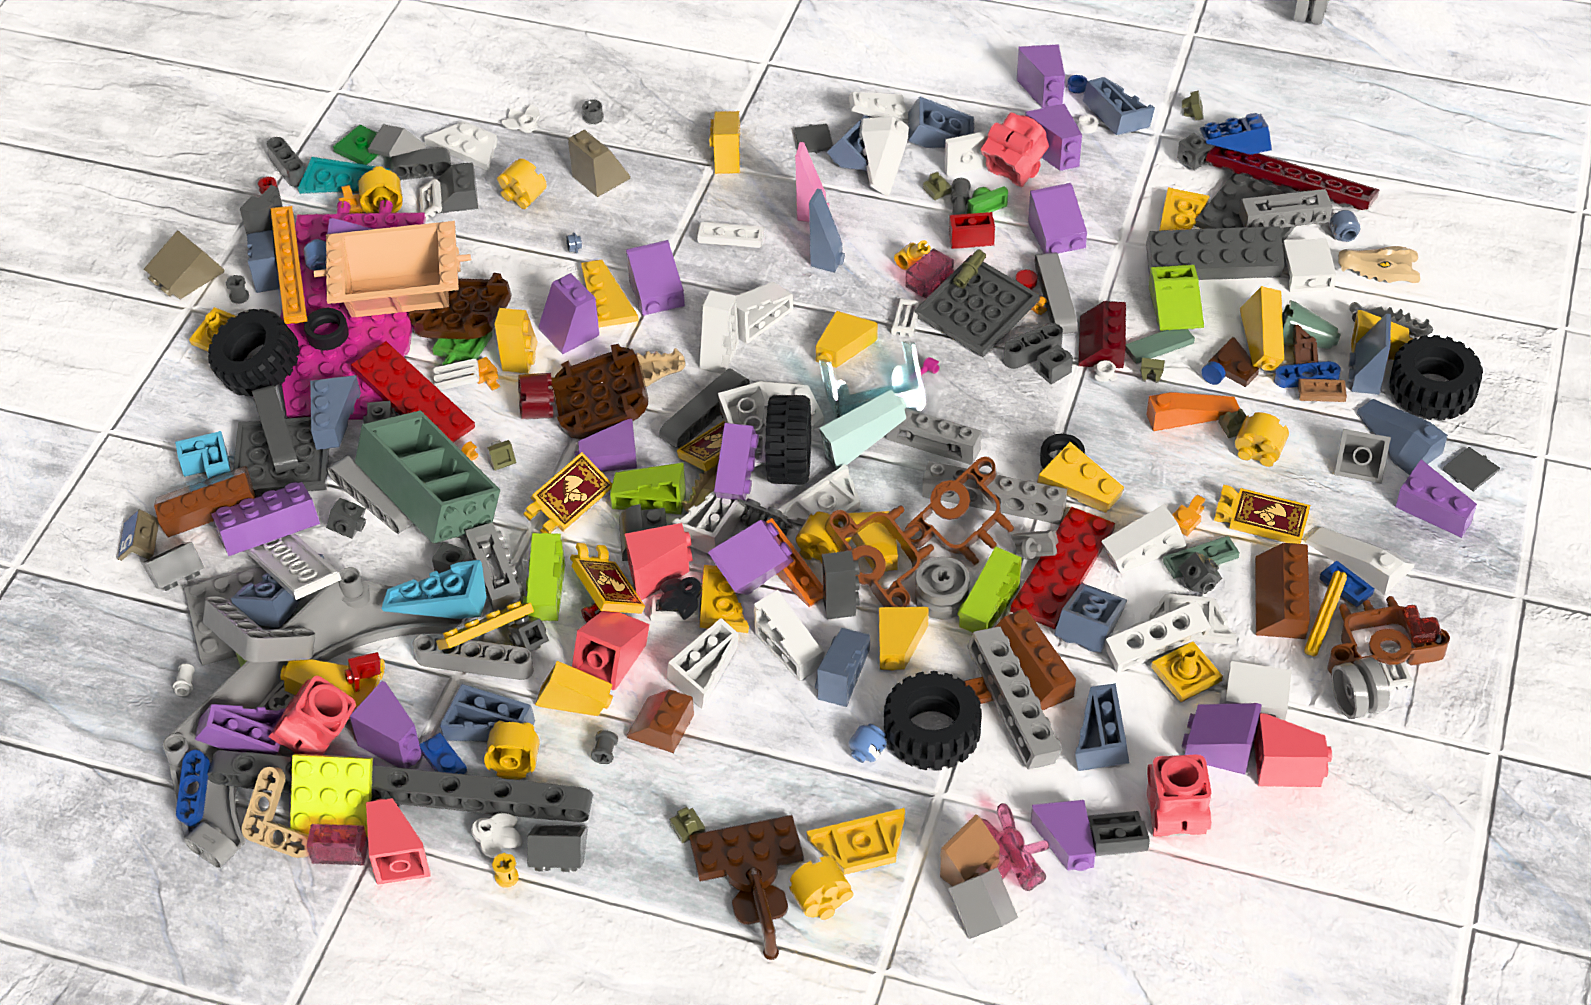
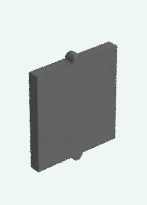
M810 124L809 126L794 128L798 146L800 142H804L808 153L828 151L833 147L828 124Z
M1468 447L1445 465L1442 471L1456 479L1457 483L1463 484L1474 492L1500 470V467L1488 460L1487 456H1482Z

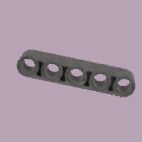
M731 368L725 370L662 425L659 437L678 449L683 447L721 415L718 393L749 385L750 380Z
M270 385L252 390L276 474L299 468L275 386Z

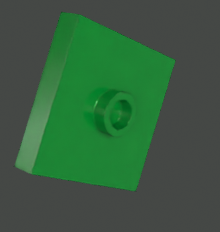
M360 124L333 146V150L335 153L357 164L368 165L379 156L378 154L369 153L368 150L377 132Z

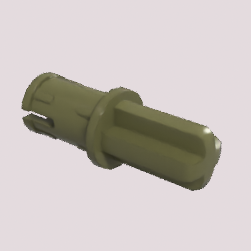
M978 249L975 251L968 262L962 264L961 271L953 279L957 287L965 288L969 280L977 275L979 266L986 258V254L982 250Z

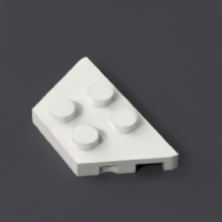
M465 121L424 137L426 145L433 148H446L450 155L468 163L473 162V165L487 171L490 169V160L493 158L494 148L497 145L496 134Z
M763 382L768 397L773 395H805L810 398L811 430L818 428L824 423V416L809 385Z
M844 464L778 510L782 512L781 514L788 517V521L804 525L811 513L814 515L818 511L830 515L836 510L853 513L860 508V499L855 491L853 479L851 480L848 466Z
M1165 593L1160 599L1159 605L1152 610L1147 620H1152L1160 612H1172L1182 603L1189 602L1191 604L1198 601L1210 625V631L1208 636L1196 641L1236 645L1237 635L1235 632H1231L1227 625L1228 620L1226 616L1220 611V606L1215 598ZM1181 622L1173 623V626L1177 629L1185 628V625ZM1153 631L1150 633L1152 637H1162L1160 632Z

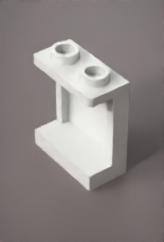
M1327 238L1283 240L1284 259H1286L1290 275L1288 285L1290 292L1334 290L1337 274Z
M1231 661L1229 671L1224 670L1222 685L1227 686L1226 691H1221L1220 704L1259 703L1262 704L1260 713L1273 714L1276 718L1286 721L1292 670Z

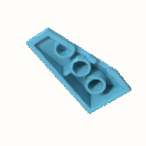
M480 560L458 562L450 565V570L442 573L437 571L429 573V578L418 582L413 579L387 589L381 609L385 612L454 619L481 617L487 598L482 562Z

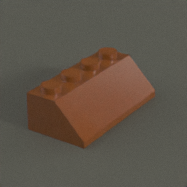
M243 466L156 497L154 507L159 525L169 538L213 522L211 514L215 513L219 508L225 506L232 507L244 499H255L256 496L247 466Z
M1281 543L1255 557L1256 636L1306 639L1310 622L1308 544Z
M1024 608L1003 617L995 627H1001L1004 635L1008 637L1010 647L1014 655L1018 657L1024 675L1029 678L1030 687L1034 695L1039 698L1042 711L1074 698L1076 678L1027 609Z

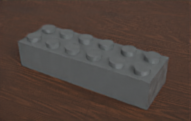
M1280 226L1149 231L1146 240L1149 277L1151 267L1195 265L1198 280L1280 277L1285 266Z

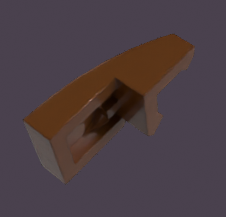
M1299 324L1294 325L1293 328L1294 365L1318 362L1317 340L1304 331Z

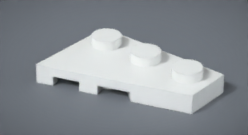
M851 92L848 97L851 111L874 118L892 116L906 125L908 123V113L903 94Z

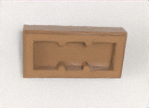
M1298 380L1299 401L1346 402L1345 380Z

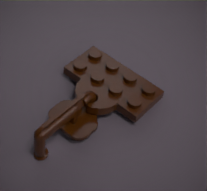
M793 815L689 835L699 882L726 876L729 884L740 890L732 900L735 918L742 924L760 922L765 946L763 955L767 960H775L779 955V950L777 948L773 920L781 918L787 913L788 903L785 892L772 885L778 875V866L804 861Z

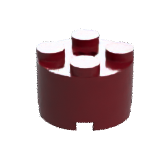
M551 373L518 375L521 419L554 418L553 405L549 404L554 402L553 389L548 388V386H552Z

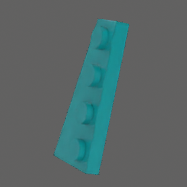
M311 157L298 190L300 194L343 192L342 187L350 185L351 191H359L358 181L376 166Z

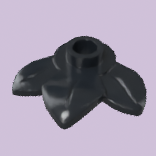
M686 577L682 580L671 578L660 585V589L664 593L659 600V610L661 612L678 609L682 619L686 620L696 611L698 607L697 598L702 590L701 583L697 578ZM688 586H692L690 590H685Z

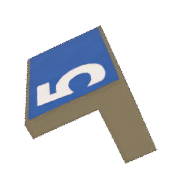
M139 509L124 522L118 560L122 561L131 552L146 559H150L154 555L159 526L157 517Z

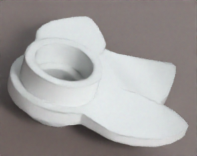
M534 105L527 108L525 113L510 109L509 119L503 120L502 124L508 129H519L522 132L530 133L538 127L537 120L540 117V111Z
M499 813L490 819H477L472 825L471 832L474 839L480 843L482 852L490 858L494 859L498 854H501L502 848H515L522 845L521 836L514 828L518 819L513 815ZM481 828H487L489 831H483Z

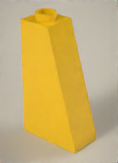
M1261 286L1240 307V314L1253 366L1267 371H1274L1284 361L1282 296L1280 290Z
M311 659L288 661L287 666L283 665L280 677L281 680H284L285 691L296 695L308 678L312 679L315 676H320L354 699L356 706L353 712L380 683V675H375L369 679H360V691L354 692L352 684L348 685L346 682L344 670L348 669L347 665Z

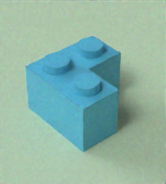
M221 431L175 442L184 477L206 472L209 479L231 471L227 448Z

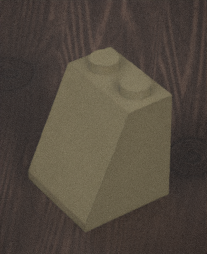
M585 129L568 138L572 177L596 197L603 195L630 179V175L614 154Z
M178 230L144 268L150 274L148 279L157 287L162 284L163 286L160 289L169 297L174 294L179 299L184 298L225 272V269Z

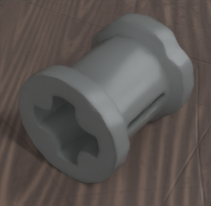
M241 275L230 276L226 281V286L230 290V300L235 304L244 303L249 299V292L244 286L246 281Z
M598 731L595 736L596 746L591 752L592 760L599 764H610L614 759L612 752L614 746L618 743V736L611 731Z

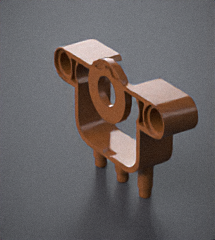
M981 457L955 481H943L936 485L931 493V503L905 527L906 530L913 525H917L919 531L922 532V536L919 539H909L915 548L924 546L934 536L949 552L961 553L969 562L977 565L979 559L970 547L979 538L991 549H994L997 543L987 531L996 522L1008 532L1014 530L1011 522L1001 513L998 498L987 488L997 474L993 459ZM983 466H989L992 470L988 474H981L979 469ZM968 479H972L976 482L978 489L995 505L996 511L964 542L954 545L949 543L933 525L927 524L924 520L933 513L932 510L936 515L947 520L958 519L963 516L970 504L969 492L963 484ZM950 491L958 494L960 498L959 504L951 509L945 508L941 504L943 494Z
M901 505L888 513L876 512L858 525L846 511L836 510L828 518L825 529L841 552L852 550L845 540L846 538L853 537L872 523L882 524L892 537L900 543L901 549L912 563V569L900 576L896 581H893L888 589H883L878 583L886 569L885 559L878 549L869 545H861L852 550L853 560H858L861 557H869L873 560L875 564L873 572L869 574L860 572V575L856 576L859 578V584L867 585L883 607H907L910 602V595L902 583L914 574L919 567L920 561L934 550V546L928 544L917 551L909 539L919 531V527L913 525L902 531L894 521L905 511ZM833 520L841 521L843 528L834 526ZM892 597L901 599L902 606L895 605Z
M1389 596L1386 599L1388 607L1374 609L1371 602L1365 600L1363 602L1364 611L1352 614L1346 604H1341L1339 610L1344 621L1341 634L1342 644L1332 648L1327 669L1332 674V669L1335 665L1346 662L1353 664L1357 659L1364 657H1373L1388 665L1403 663L1408 658V664L1411 666L1440 661L1446 655L1450 635L1444 629L1438 628L1441 642L1439 643L1436 642L1432 629H1429L1427 637H1417L1413 630V622L1409 621V618L1415 615L1408 608L1399 606L1393 596ZM1398 624L1406 629L1411 639L1410 642L1406 635L1394 629L1376 631L1371 636L1369 642V650L1372 655L1362 657L1357 652V644L1351 631ZM1386 640L1394 641L1399 645L1400 650L1396 653H1388L1381 648V643Z

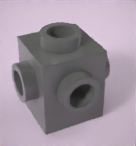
M1193 133L1179 141L1177 158L1193 170H1196L1208 163L1206 157L1212 146Z
M391 401L367 403V415L363 416V423L366 424L397 416L396 413H393Z
M339 498L330 511L326 528L353 539L357 531L362 532L367 519L364 518L366 508Z
M1194 552L1178 567L1185 578V585L1191 591L1196 590L1206 594L1213 590L1216 584L1223 579L1217 571L1219 569L1218 565L1211 558Z
M526 615L514 620L515 623L508 626L511 633L509 634V639L513 646L524 647L532 652L549 641L545 625L540 618Z

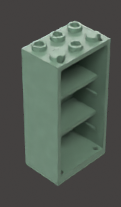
M421 410L362 424L355 463L433 544L466 535L465 530L493 522L500 489Z

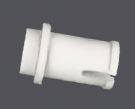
M181 664L178 667L177 680L173 683L174 692L178 696H188L193 690L192 678L195 668L190 664Z

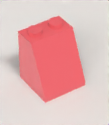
M682 523L625 534L628 565L633 586L641 600L660 590V585L671 578L678 579L690 572L689 562L693 561L691 549L688 546H691L689 532H684Z
M601 611L577 630L572 667L613 684L611 690H615L645 648L650 624L620 612Z
M1260 713L1254 739L1258 786L1321 787L1323 778L1328 776V762L1332 760V748L1327 746L1326 736L1274 716Z
M393 798L366 802L369 857L377 885L431 877L423 843Z

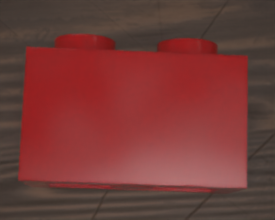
M993 213L949 215L951 248L994 246L995 223Z

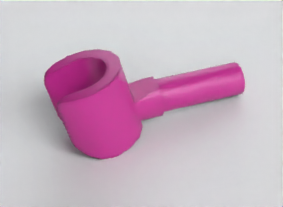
M931 357L926 358L923 367L911 375L910 379L914 381L927 371L933 374L937 373L940 368L937 365L939 361Z

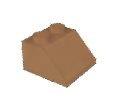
M977 814L941 848L940 878L951 886L994 869L1000 863V846Z

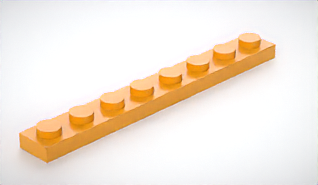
M292 206L271 208L284 322L286 324L307 322Z

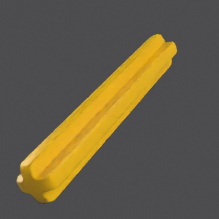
M1335 571L1333 573L1304 648V652L1307 655L1313 657L1318 655L1347 580V575L1344 572Z

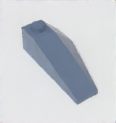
M865 115L863 118H874V117ZM861 120L827 151L831 159L841 168L867 170L866 166L869 163L867 156L863 154L865 145L859 136Z
M1372 399L1357 410V414L1371 432H1374L1376 435L1391 437L1388 449L1390 459L1409 475L1421 459L1429 464L1443 454L1448 435L1431 422L1375 399Z

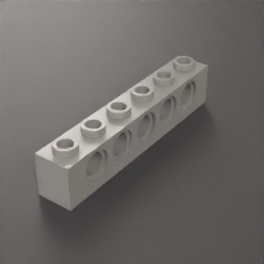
M928 461L923 476L922 497L930 498L936 485L943 481H955L967 469ZM996 475L995 479L987 486L998 498L1001 513L1058 525L1062 522L1066 509V488ZM968 479L963 484L969 492L970 507L996 511L995 505L978 489L974 480ZM946 492L941 497V501L959 504L960 498L955 492Z
M1001 627L973 632L967 647L981 676L984 678V682L1027 770L1055 764L1062 751L1060 740L1055 737L1051 729L1050 720L1048 717H1045L1039 698L1034 695L1030 687L1029 678L1024 675L1020 667V661L1010 647L1008 637L1004 635Z

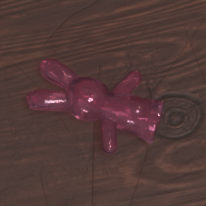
M1001 803L997 807V815L1003 828L1001 832L988 820L982 819L1000 846L999 855L1005 858L998 870L1002 879L1012 870L1020 887L1025 891H1031L1046 880V873L1038 865L1032 854L1048 850L1049 842L1042 840L1025 845L1024 837L1015 827L1012 810L1007 804Z

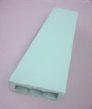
M891 389L820 427L825 455L833 467L837 470L844 464L848 465L906 419L905 408H907L904 399L901 396L897 397Z

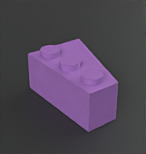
M724 424L714 489L717 498L741 499L745 501L747 494H750L752 487L750 477L755 467V453L759 440V435L756 434L753 426Z
M1422 459L1400 488L1396 508L1461 538L1472 523L1477 503Z
M211 704L199 719L195 740L225 751L276 755L279 752L280 744L268 736L285 709L280 708L279 711L266 710L265 707L243 709V706Z

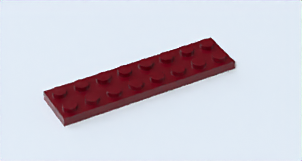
M1214 146L1207 153L1206 161L1215 167H1227L1235 173H1247L1259 180L1267 179L1275 185L1290 186L1298 192L1326 189L1329 198L1333 202L1350 204L1357 210H1368L1378 198L1380 189L1260 153L1250 155Z

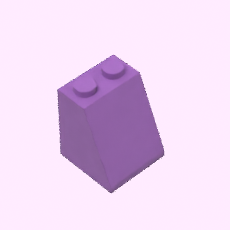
M1059 44L1018 46L1017 81L1042 108L1063 104L1065 72Z
M1065 103L1026 111L1025 116L1039 123L1046 132L1049 148L1041 158L1059 171L1079 167L1082 134Z
M1071 182L1030 191L1028 224L1043 253L1057 252L1059 254L1086 248L1087 230Z
M668 240L626 249L629 282L643 316L685 306L684 290Z
M572 273L552 282L538 326L543 335L562 355L600 336L595 297Z
M763 520L756 522L708 552L734 592L744 595L752 593L794 561L790 556L793 553L790 547L785 542L781 543L776 536L779 532L773 523H767Z
M381 681L350 715L356 741L359 747L395 767L409 769L419 761L422 754L415 724L387 683Z
M1198 704L1196 713H1190L1187 728L1191 729L1190 734L1185 733L1181 748L1186 749L1185 755H1202L1206 759L1208 766L1245 775L1254 744L1262 704Z

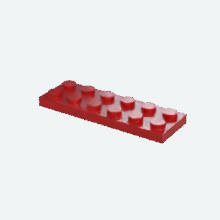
M387 341L351 364V370L384 401H391L392 408L399 415L421 410L453 443L475 428V422Z
M1071 506L1056 531L1058 538L1056 548L1058 553L1054 556L1040 557L1011 604L1010 612L1015 613L1026 608L1035 622L1056 629L1063 607L1085 580L1104 548L1102 540L1111 536L1115 529V523Z

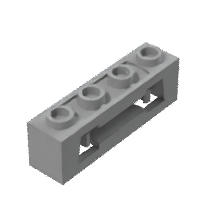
M1326 189L1244 198L1241 199L1239 216L1244 228L1272 226L1285 228L1330 222L1333 206ZM1316 197L1314 203H1310L1309 199L1305 200L1306 204H1301L1303 198ZM1268 203V208L1263 204L1261 209H1258L1255 204Z
M905 408L906 419L886 434L887 440L969 465L975 462L981 450V430ZM901 431L907 432V437H911L912 432L915 437L911 440L899 436ZM950 445L952 451H955L956 448L959 447L961 449V454L948 451Z
M493 522L465 530L473 560H480L482 562L486 594L493 611H501L507 608V605L516 601H521L522 604L521 597L525 596L522 583H517L515 580L518 578L514 564L509 565L511 558L508 548L502 547L504 540L501 531H496ZM491 550L494 552L495 561L502 579L495 581L496 589L494 578L486 559L492 556Z

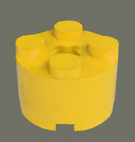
M519 158L497 177V181L502 189L501 195L505 200H513L517 202L520 208L526 209L547 188L545 178L542 174L538 176L534 171L536 167L532 163Z
M377 166L365 173L358 181L360 203L365 213H379V203L383 200L384 207L386 200L393 204L391 213H397L401 209L403 200L401 181L394 172L386 170L382 166Z
M1255 412L1253 416L1249 417L1247 415L1235 439L1238 456L1243 460L1254 459L1260 461L1266 467L1273 466L1274 462L1279 459L1289 437L1287 426L1285 425L1283 428L1279 424L1280 420L1271 414Z
M821 511L815 512L814 515L811 513L797 534L796 543L801 549L799 553L804 559L812 560V558H815L822 563V554L841 552L825 529L830 514ZM833 520L834 526L842 528L838 524L839 520ZM848 537L845 539L848 542V544L852 537Z
M496 722L489 733L484 756L486 768L489 771L492 768L497 772L496 776L512 780L523 779L530 771L532 773L536 767L540 739L534 731V726L527 722L522 724L517 722Z
M828 856L819 857L821 862L813 864L809 861L800 866L790 878L792 885L789 886L803 913L808 917H820L822 920L832 917L835 909L844 902L849 901L854 895L851 885L834 858Z

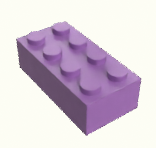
M303 482L290 483L283 489L267 491L260 497L244 499L235 506H225L211 514L219 538L228 556L320 524L313 500Z

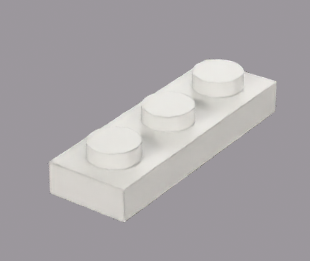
M701 222L697 236L698 243L761 248L764 227Z

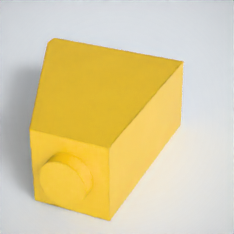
M1357 310L1351 338L1352 353L1355 351L1356 343L1381 317L1363 310ZM1391 322L1390 350L1387 360H1394L1399 348L1405 343L1408 344V341L1413 339L1410 338L1409 328Z
M836 311L815 346L816 362L837 368L876 342L878 339V323Z
M876 512L848 514L858 525ZM869 524L851 538L856 547L869 545L878 549L886 562L885 572L898 570L897 541L882 524ZM864 557L874 571L875 564L873 560L869 557Z
M879 607L880 670H905L928 627L929 607Z
M556 661L541 685L535 705L543 708L599 716L603 708L608 709L613 698L610 691L613 684Z

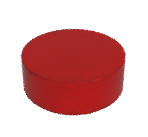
M1025 269L1016 274L1017 282L1029 289L1036 287L1038 276L1034 271Z

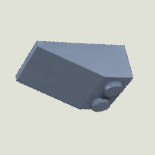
M919 96L908 112V141L926 148H945L946 139L974 134V117Z
M1385 314L1356 343L1354 353L1350 352L1348 365L1352 366V369H1349L1348 382H1352V392L1380 394L1390 350L1391 314Z
M1081 583L1061 611L1055 636L1060 637L1065 642L1084 646L1088 651L1101 653L1105 648L1106 638L1116 627L1127 604V599Z

